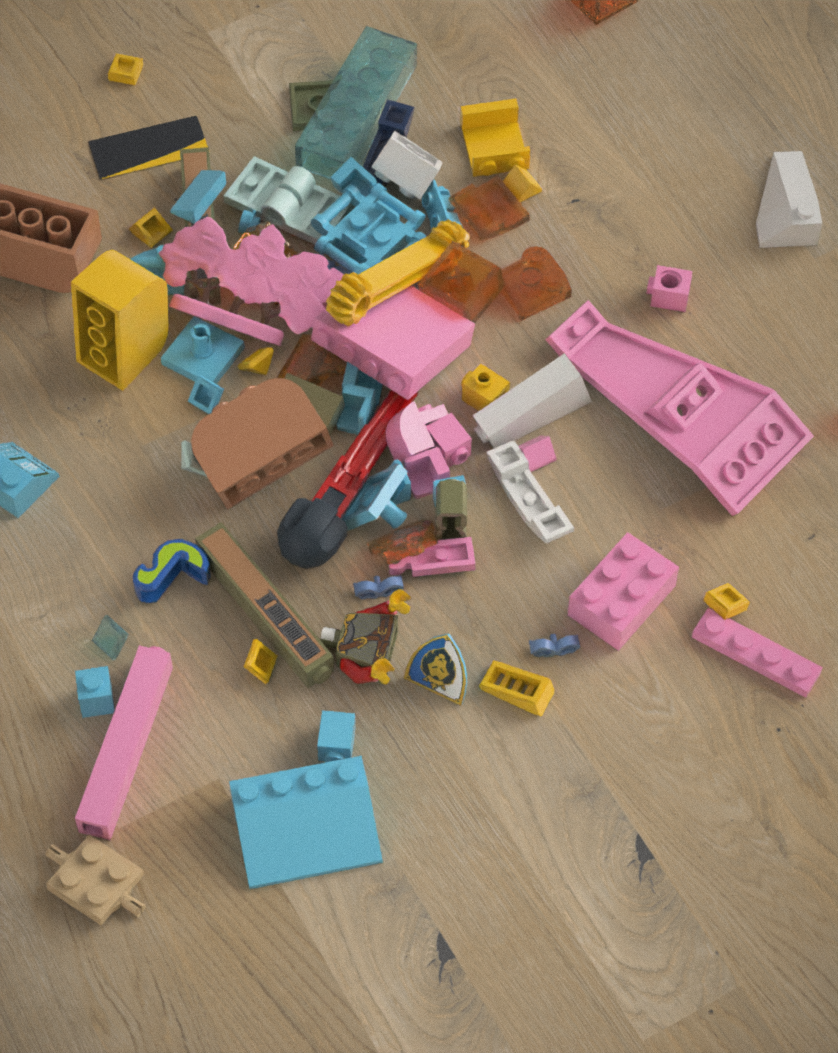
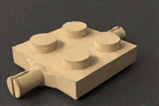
M90 834L70 854H67L54 844L47 849L45 856L60 865L58 871L46 883L47 890L99 925H102L113 912L121 907H124L136 917H139L144 912L146 905L131 896L133 888L143 877V869Z

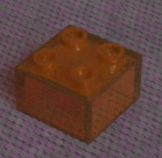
M452 241L417 285L421 292L475 324L504 288L505 283L501 267Z

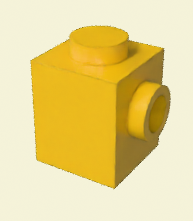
M480 364L473 372H467L461 381L462 401L480 411L507 393L510 389V382L483 364Z

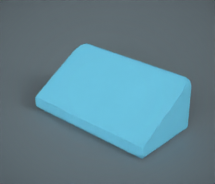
M201 170L172 207L170 213L195 224L225 187V172L221 170Z

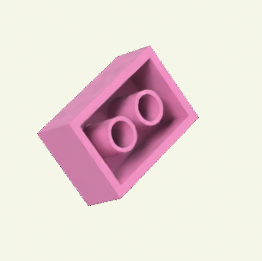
M627 532L570 595L568 616L619 651L676 586L679 566Z

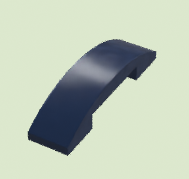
M387 99L378 120V131L363 164V168L376 179L377 183L384 187H387L388 183L374 174L376 170L372 168V165L394 131L407 138L415 110L413 106Z

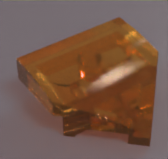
M302 334L277 378L284 379L286 374L289 373L320 387L325 379L330 376L334 377L335 373L338 377L344 374L345 367L338 356L312 341V334Z
M422 518L367 542V546L371 554H383L387 565H390L408 556L420 555L425 552L424 549L437 544L438 541L434 534L435 528L433 523Z

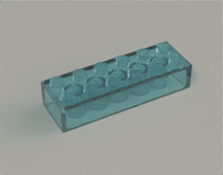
M368 26L364 28L295 144L296 166L331 180V176L350 157L361 164L378 131V120L387 99L397 101L417 66V43Z

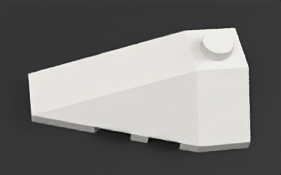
M802 151L774 152L756 221L759 248L817 245L822 227V219L817 195Z

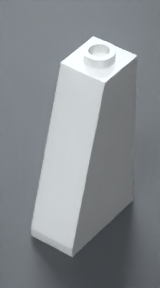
M563 354L474 414L473 417L478 425L474 428V431L483 444L489 441L492 447L496 448L510 441H515L589 404L592 400L580 373L568 357Z

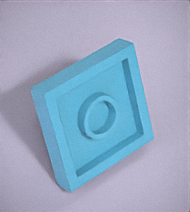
M194 316L162 355L161 364L194 382L197 376L201 374L217 384L245 349L244 341Z
M396 464L368 477L341 518L346 522L348 531L371 522L379 516L390 524L393 529L398 528L405 521L407 513L403 512L390 500L408 472L403 466Z

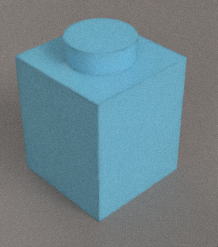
M108 666L75 671L82 718L113 714L115 707Z
M322 710L317 744L318 761L326 763L352 757L356 729L355 713Z

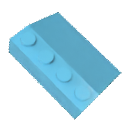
M362 756L229 781L249 889L383 863Z

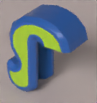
M183 539L167 540L159 545L153 553L152 567L146 568L145 564H141L133 573V584L137 598L144 603L157 602L181 571L200 583L208 585L211 573L207 554L195 543Z

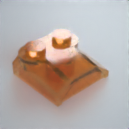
M538 246L527 248L523 252L521 259L490 276V281L497 286L518 314L520 321L570 298L572 294V289L565 272L545 248Z

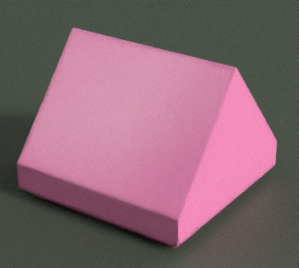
M540 435L518 446L529 461L530 472L556 461L550 436Z

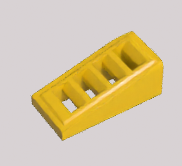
M495 660L491 663L479 685L481 690L538 716L543 715L554 695V687L550 678ZM500 674H504L505 676L500 685H495ZM514 679V680H516V681H515L513 687H512L511 690H510V689H508V687H509L510 683L512 682V680ZM527 685L528 687L526 691L524 692V694H522L521 691L523 687Z

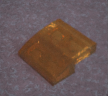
M498 175L477 188L472 183L448 198L451 205L479 240L499 236L530 221L527 210Z

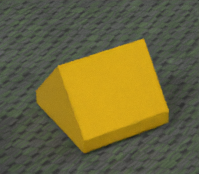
M514 165L502 182L503 186L517 203L542 192V188L530 173L517 165Z

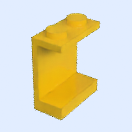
M516 98L461 106L460 127L473 177L510 172L514 165L529 169L530 147H524L518 124L519 106Z

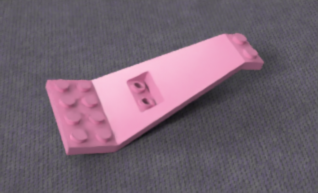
M589 300L582 304L545 339L559 356L565 354L586 381L692 469L731 516L738 514L814 437L775 390L610 324ZM696 388L701 391V397L696 393ZM677 407L682 410V416L677 412Z

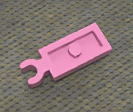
M471 537L408 543L409 551L407 552L398 548L387 550L388 560L399 561L397 564L389 565L390 575H400L407 569H411L412 577L473 571L476 565Z

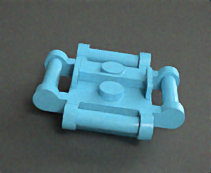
M377 183L372 188L367 197L363 196L356 186L349 184L342 190V195L322 214H317L311 219L312 227L323 235L317 240L314 250L321 255L326 254L351 273L360 274L427 237L422 232H415L422 225L426 216L419 210H412L386 192L387 188L380 183ZM350 203L355 206L335 227L330 224ZM400 215L408 220L405 224L399 221Z

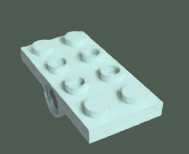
M254 156L224 194V203L241 211L247 210L252 212L254 209L256 210V216L261 217V220L315 245L317 240L323 235L312 227L311 219L317 214H322L340 195L316 185L313 175L302 167L294 166L287 172ZM350 203L330 224L335 227L353 210V205Z

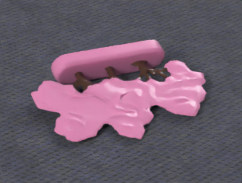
M206 217L197 221L192 227H185L178 231L173 243L165 244L159 252L160 257L166 263L163 274L166 283L172 287H178L190 282L199 293V296L195 299L174 294L169 307L281 346L284 333L279 329L268 326L269 320L276 316L285 319L290 330L297 335L307 332L311 327L313 328L315 317L325 310L320 300L314 295L313 290L321 288L331 279V272L327 267V259L320 254L303 251L299 255L286 258L283 253L285 239L273 224L263 229L259 236L250 235L243 238L239 249L232 250L226 242L223 229L212 218ZM202 268L207 275L205 287H203L204 281L200 280L198 282L196 270ZM188 271L192 272V279L186 276ZM218 279V283L211 286V280ZM218 287H225L233 291L235 298L230 310L226 311L210 305V291ZM257 302L261 305L262 318L260 322L237 314L240 305L243 303L251 304ZM279 302V308L272 310L274 303Z

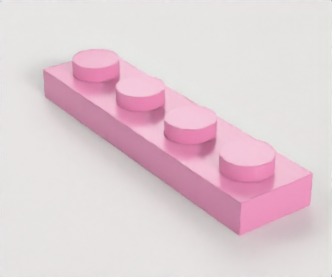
M710 608L706 610L692 633V638L805 698L811 691L823 668L729 618L724 620Z

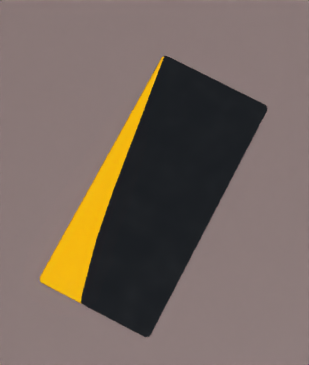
M197 116L88 142L100 179L181 160L180 149L208 147Z

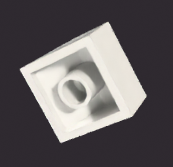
M394 131L372 165V168L376 170L374 174L387 183L392 180L400 186L399 191L411 199L416 196L421 199L440 170L443 162L397 131Z

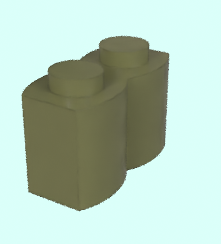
M456 479L440 481L436 486L435 540L467 537V486L464 481Z

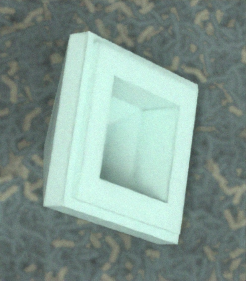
M185 440L181 442V469L206 476L194 456L191 443Z

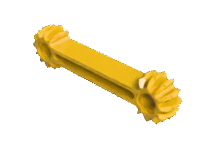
M449 219L440 221L436 228H432L431 233L427 237L360 274L355 272L344 274L340 281H336L334 288L330 289L331 294L326 299V311L341 324L344 323L350 326L359 323L362 317H366V312L370 308L437 270L444 272L453 269L455 264L460 263L461 257L465 255L464 252L469 246L468 240L470 235L455 221L452 222Z

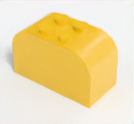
M108 250L71 281L76 362L123 391L164 347L168 336V288L166 281L116 250Z

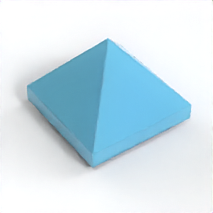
M200 374L197 376L188 402L210 414L212 409L219 404L224 388Z

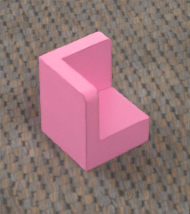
M438 447L403 460V467L408 471L407 475L411 481V492L416 499L433 494V481L450 478V470Z

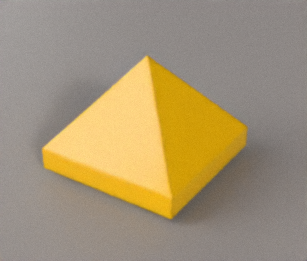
M272 347L259 348L240 362L237 367L242 371L267 375L274 350Z
M253 639L244 668L266 684L269 682L278 655L258 639Z

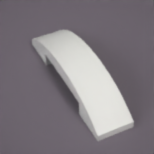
M514 440L487 451L488 460L506 495L521 518L537 537L547 544L574 532L573 525L560 506L554 507L530 472L529 461Z

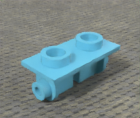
M432 180L421 199L422 206L425 208L429 218L431 229L433 227L436 228L440 221H446L447 219L452 222L455 221L462 226L458 214L453 212L455 207L449 190L443 186L438 187L436 181Z

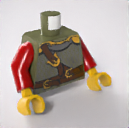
M402 589L394 591L388 601L355 613L346 614L341 630L323 627L320 641L325 647L336 649V666L356 684L379 682L386 685L390 681L387 674L389 671L395 670L390 662L398 635V615L396 614L397 611L401 614H408L410 611V606L404 601L410 600L411 596Z

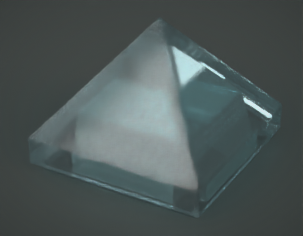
M105 615L92 641L112 660H116L129 634L109 615Z

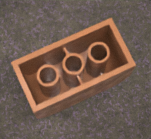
M0 183V276L55 292L70 293L71 281L90 265L102 241L98 210Z
M273 378L257 386H248L232 401L219 403L212 409V413L205 416L196 425L191 439L194 456L227 510L334 446L325 424L305 392L293 381L283 378Z

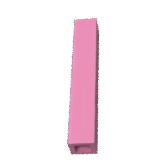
M140 645L138 647L75 816L79 833L90 834L91 836L111 840L173 669L171 654L160 647L151 646L148 648Z

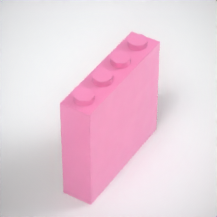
M409 286L370 308L366 312V317H362L359 323L350 326L335 320L325 309L314 319L311 340L344 361L356 366L368 376L408 400L470 347L475 324L415 287Z

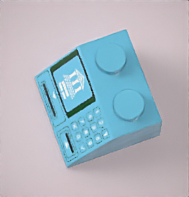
M15 443L0 444V506L19 518L60 476L58 472Z

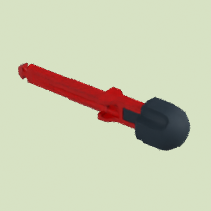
M390 390L369 423L363 426L344 456L340 457L312 501L306 498H299L291 505L280 522L277 536L281 555L292 565L304 569L319 567L336 554L347 537L348 531L346 522L341 518L361 490L368 474L387 447L386 428L389 421L394 415L414 402L418 392L407 400Z

